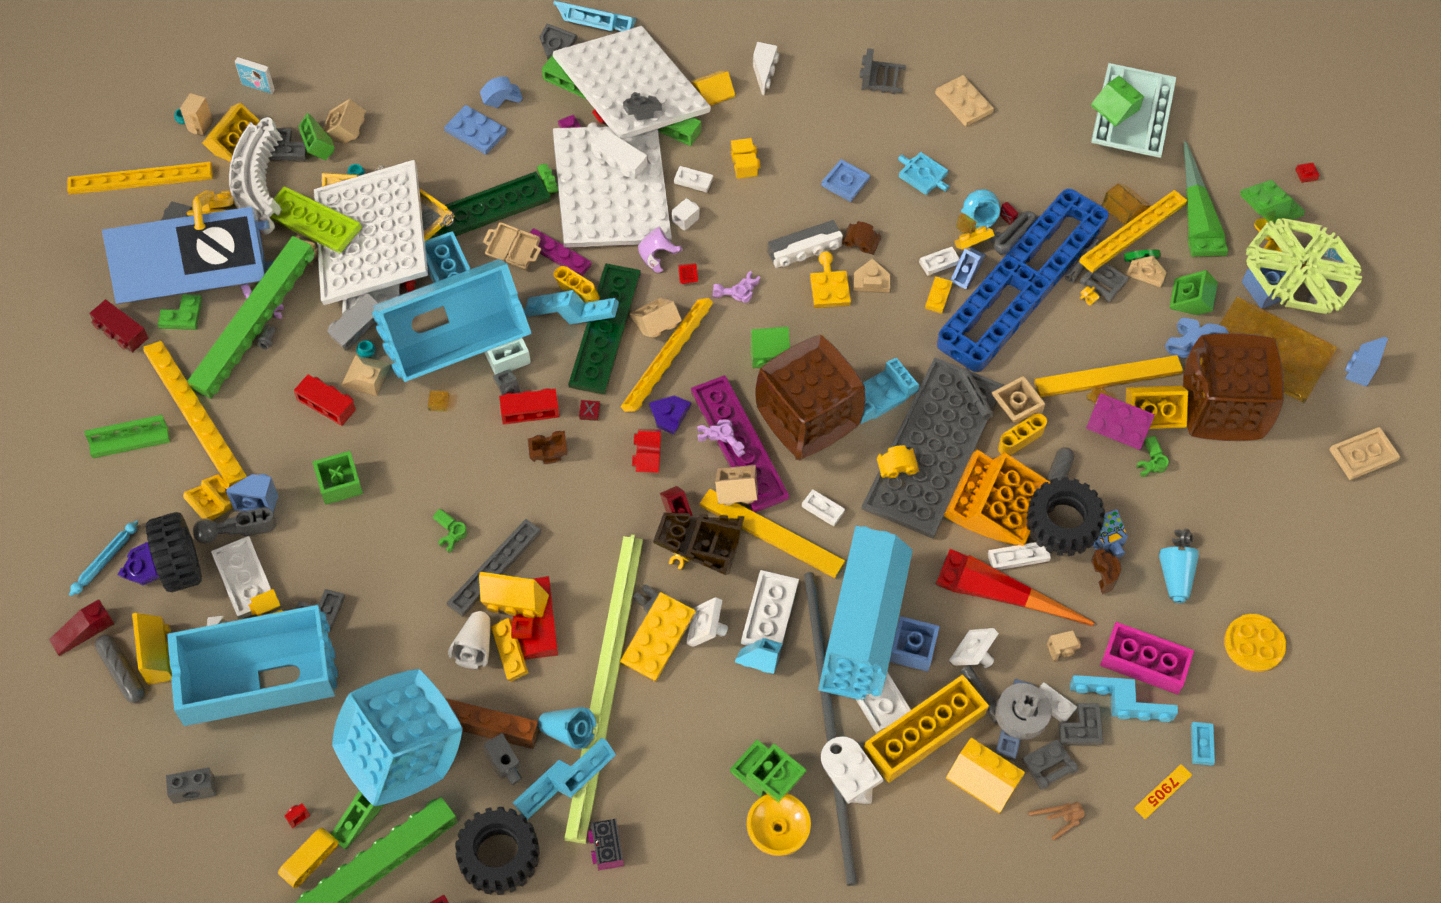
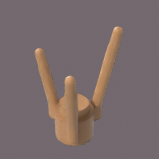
M1079 802L1028 812V815L1032 816L1061 811L1047 816V819L1051 820L1063 816L1067 822H1071L1052 837V840H1056L1072 827L1079 825V819L1085 816Z

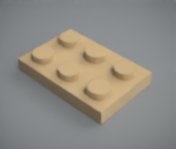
M964 75L936 88L935 94L965 127L993 113L994 108Z
M1380 427L1332 445L1329 449L1349 480L1400 459V455Z

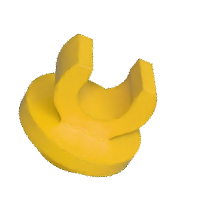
M1088 286L1080 292L1082 295L1080 299L1085 298L1088 305L1098 300L1099 296L1093 292L1094 286L1092 288Z
M674 554L675 556L670 558L669 564H674L675 560L678 559L680 561L678 569H683L686 564L685 560H689Z

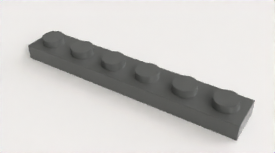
M525 519L447 602L448 607L463 617L480 599V572L502 575L541 534V529Z

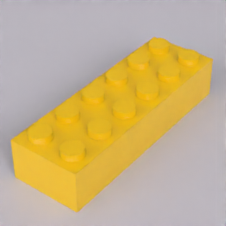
M962 674L867 740L863 751L887 782L890 783L984 717L989 705Z

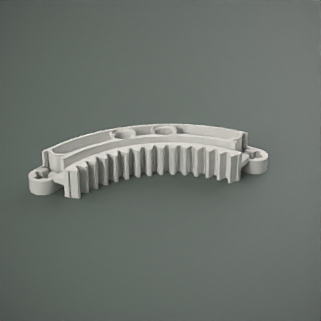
M269 117L263 118L256 126L251 122L247 126L236 145L229 171V187L237 208L254 207L257 222L269 221L270 229L260 230V233L264 235L271 233L275 227L270 216L273 213L279 215L281 207L269 195L268 188L266 187L267 182L265 181L267 179L265 176L267 171L265 169L268 168L266 163H269L270 160L268 158L272 157L270 152L275 151L273 147L279 145L277 141L283 140L280 133L276 130V124Z

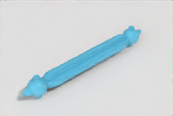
M137 520L133 523H128L125 526V530L119 532L79 576L78 582H74L71 585L69 596L81 593L83 586L88 585L129 540L130 534L136 533L139 523Z

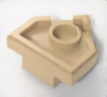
M1154 256L1132 260L1127 276L1161 287L1167 272Z
M871 259L854 272L853 291L890 293V274L875 260Z

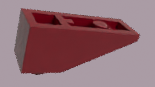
M98 599L80 609L49 640L60 656L114 625V622Z

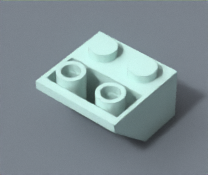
M522 338L484 352L495 375L509 369L513 371L531 364L529 351Z

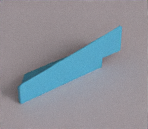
M553 2L565 21L609 31L614 29L618 31L632 29L637 19L636 17L571 3Z

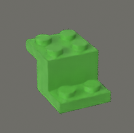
M1273 180L1241 190L1240 196L1268 222L1272 221L1275 224L1277 219L1294 220L1304 216L1305 210Z
M756 740L730 768V773L760 798L767 793L776 802L780 803L804 776L806 769L776 744H773L768 749L759 740Z

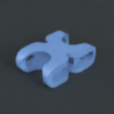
M1181 318L1177 323V329L1184 336L1169 338L1165 344V349L1171 355L1185 358L1189 356L1191 349L1201 335L1229 332L1220 325L1208 323L1200 327L1197 320Z

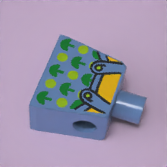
M1117 509L1105 514L1100 535L1095 540L1093 547L1095 549L1106 550L1105 552L1111 551L1114 557L1120 558L1125 554L1122 546L1125 544L1128 536Z

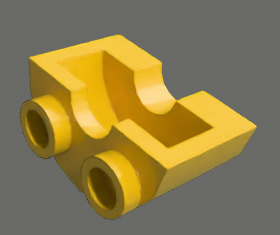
M905 445L888 448V453L884 455L879 454L877 457L882 478H895L901 472H905L907 475H914L919 472L913 448L909 450Z

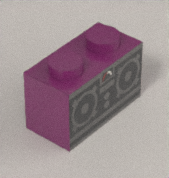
M610 819L591 823L592 830L588 831L589 843H594L595 851H591L593 864L598 866V871L624 866L617 820Z

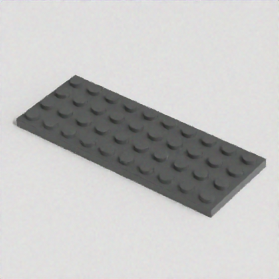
M934 357L891 447L905 445L909 450L913 448L919 472L914 475H907L905 472H901L895 478H882L879 470L862 504V510L934 539L944 513L989 420H984L978 408L974 407L973 399L958 375L959 371L963 368ZM970 371L982 394L986 395L987 403L993 411L997 400L992 395V392L1003 387L1004 384Z

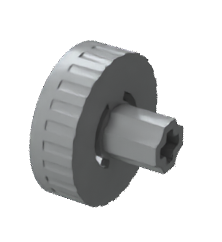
M1017 683L1006 688L995 707L996 720L1001 729L1009 736L1022 740L1032 739L1040 735L1049 723L1052 713L1051 703L1045 693L1038 687L1027 683ZM1013 707H1014V710H1015V713L1017 714V716L1020 717V718H1022V719H1026V721L1021 720V719L1017 718V717L1014 715Z

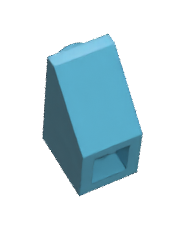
M762 638L742 648L735 659V663L774 674L779 664L783 643Z

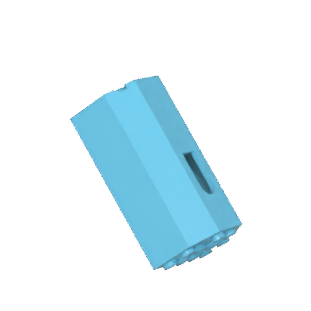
M501 259L373 305L374 311L372 315L378 324L376 326L377 332L385 342L382 343L385 353L393 361L391 365L395 375L398 378H402L404 382L532 334L518 299V293L508 265ZM444 306L449 323L422 333L415 332L412 329L411 323L414 317Z
M855 526L823 665L819 691L857 700L865 699V696L868 694H872L874 697L881 696L913 551L895 534H890L887 531L873 530L865 526Z
M319 605L167 634L170 667L172 670L174 711L182 724L188 726L334 697L336 688H338L336 679L338 677V670L334 664L336 655L331 639L328 636L330 627L328 620H326L325 612H321ZM287 666H295L300 670L299 678L293 683L260 689L259 672Z

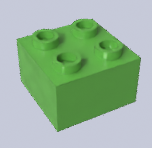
M351 451L312 461L325 505L363 494Z

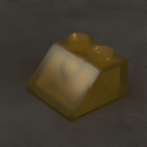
M1119 183L1106 192L1102 206L1124 225L1151 207L1149 203L1131 188Z

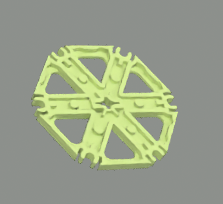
M1284 218L1277 219L1275 224L1272 221L1269 224L1267 222L1246 250V255H1250L1246 259V262H1248L1247 266L1267 295L1270 296L1272 292L1274 293L1271 299L1274 300L1275 297H1280L1282 299L1281 305L1287 301L1285 307L1327 314V312L1330 314L1334 308L1336 311L1343 308L1362 281V276H1358L1362 271L1360 269L1361 266L1339 236L1333 239L1335 236L1334 232L1332 235L1326 234V227L1320 231L1322 225ZM1292 231L1308 233L1312 236V240L1305 249ZM1266 237H1271L1282 252L1263 249L1259 245ZM1328 249H1334L1345 264L1321 258ZM1306 262V266L1300 269L1302 265ZM1260 268L1285 271L1286 274L1277 285L1273 286L1266 280ZM1326 279L1344 282L1347 285V289L1341 297L1336 295ZM1303 282L1317 300V304L1299 302L1294 299L1293 295Z

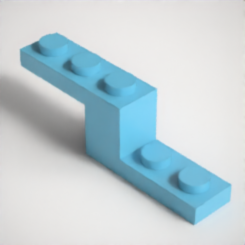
M571 290L529 297L524 313L529 317L558 312L569 324L614 318L619 302L616 298L585 303Z
M1073 675L1070 681V691H1076L1080 694L1096 692L1099 695H1106L1111 693V715L1119 719L1138 718L1141 721L1157 719L1161 722H1170L1174 720L1178 713L1177 705L1136 702L1135 679Z
M601 738L572 766L558 760L521 794L513 804L520 814H523L528 820L558 791L571 798L616 754L608 742Z

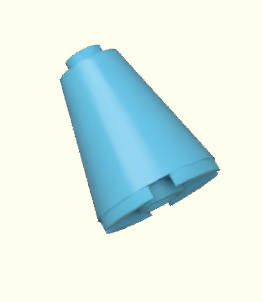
M1178 547L1163 548L1159 552V559L1169 598L1174 603H1185L1191 595L1199 559V550L1185 547V550H1179Z
M576 707L544 712L538 720V727L542 733L573 749H584L594 738L595 734H592L593 727H596V720L590 709Z

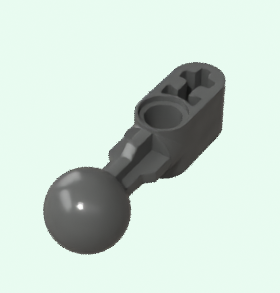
M266 507L242 511L235 517L228 518L225 522L215 523L208 518L200 519L193 526V536L198 542L207 544L213 542L218 534L228 533L229 535L241 534L243 536H251L271 532L276 526V521L271 509Z

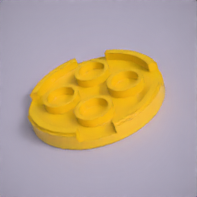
M1245 614L1230 623L1224 635V645L1229 657L1237 665L1249 671L1263 672L1274 668L1280 663L1286 652V639L1284 633L1271 622V619L1259 614Z

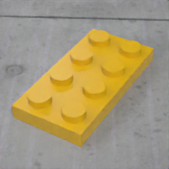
M660 592L620 663L656 682L696 611Z

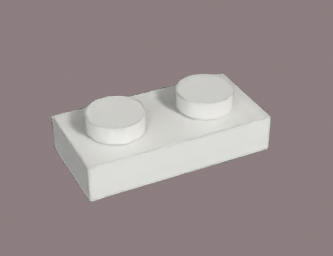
M682 166L679 167L674 178L675 184L706 193L713 181V175Z
M949 247L920 258L919 263L927 276L956 266L960 259L953 247Z
M813 489L802 502L804 509L832 526H835L845 513L843 507Z
M1043 682L1039 689L1045 693L1051 703V715L1061 723H1066L1077 709V706Z

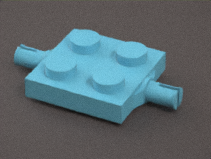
M922 152L912 159H908L903 154L899 156L898 161L905 165L899 172V178L923 194L927 195L936 187H939L944 192L949 189L950 186L942 181L948 175V170Z

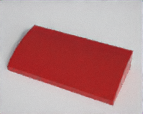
M549 576L533 579L549 594L543 616H535L533 618L532 639H518L524 660L558 656ZM523 614L513 616V618H527Z

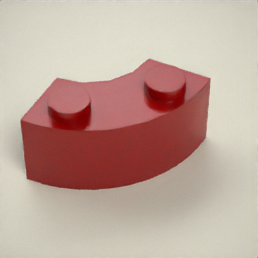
M638 429V434L634 433V445H637L636 455L632 456V467H636V472L659 473L661 429Z

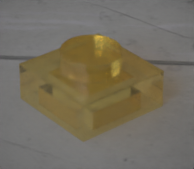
M961 213L958 216L956 228L962 233L971 234L975 232L977 222Z
M430 391L428 411L447 412L449 392Z

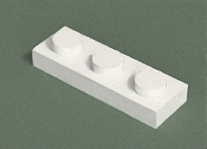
M1036 542L1028 543L1024 546L1017 545L988 550L991 567L997 570L1049 562L1051 559L1049 552L1046 551V547H1039Z

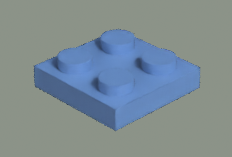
M840 159L824 178L821 186L852 202L870 180V175Z

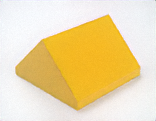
M718 71L690 81L710 106L735 97L728 71Z

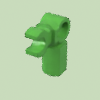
M547 164L539 165L537 172L548 194L557 193L558 186L555 176L552 175V170L549 169Z
M1156 436L1146 438L1144 444L1151 460L1149 462L1140 461L1137 463V468L1143 467L1146 469L1141 471V477H1146L1150 472L1163 473L1167 470L1169 463L1168 458L1163 455Z
M440 508L433 515V519L449 532L448 536L441 538L438 544L442 547L445 543H449L446 550L450 553L454 549V544L467 536V529L464 523L456 522V519Z

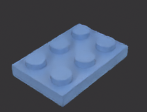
M467 105L444 127L445 132L485 155L507 133L506 127Z

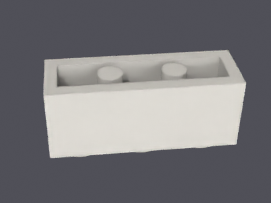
M606 129L592 142V153L594 156L603 159L611 167L619 169L627 177L630 176L635 180L647 166L646 154Z

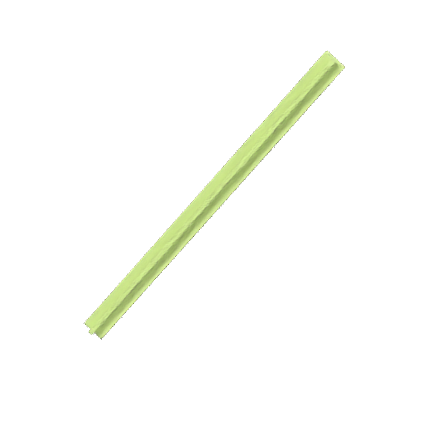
M631 534V537L623 536L590 710L596 720V727H593L592 734L595 735L591 743L582 749L580 758L601 738L606 740L643 545V539L635 538L633 534ZM600 771L573 795L565 841L586 844Z

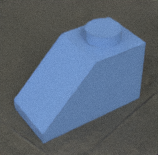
M971 247L965 248L950 281L967 289L978 272L985 254Z

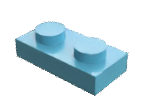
M1192 722L1191 724L1192 764L1213 766L1215 763L1214 727L1211 723Z

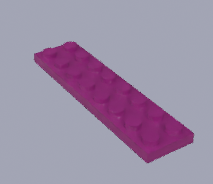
M724 375L692 387L691 393L709 428L710 426H718L719 420H730L733 423L734 438L744 445L743 450L745 454L738 457L728 442L716 440L730 467L756 465L758 496L757 500L749 503L752 511L756 513L789 500L788 492L726 376Z

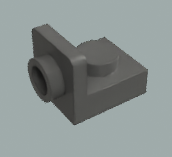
M510 369L493 375L494 382L499 388L501 395L521 393L517 379Z

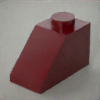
M675 486L660 493L667 513H688L690 516H693L685 491L680 487Z

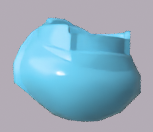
M987 189L976 190L965 199L961 213L975 228L981 226L990 228L999 217L1000 203L992 191Z

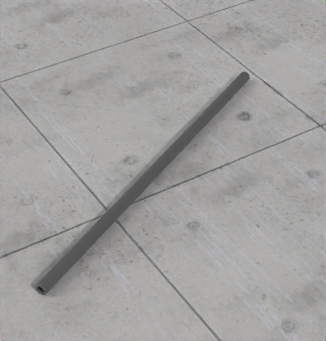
M808 572L804 574L820 684L825 661V649L814 573ZM820 691L828 742L837 737L831 693ZM838 745L831 748V753L839 754ZM833 783L847 886L857 885L846 801Z

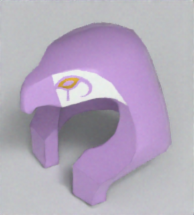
M660 226L645 236L638 245V251L644 263L656 273L664 270L660 267L661 260L655 258V252L666 250L676 254L683 251L681 246L676 247L667 239Z

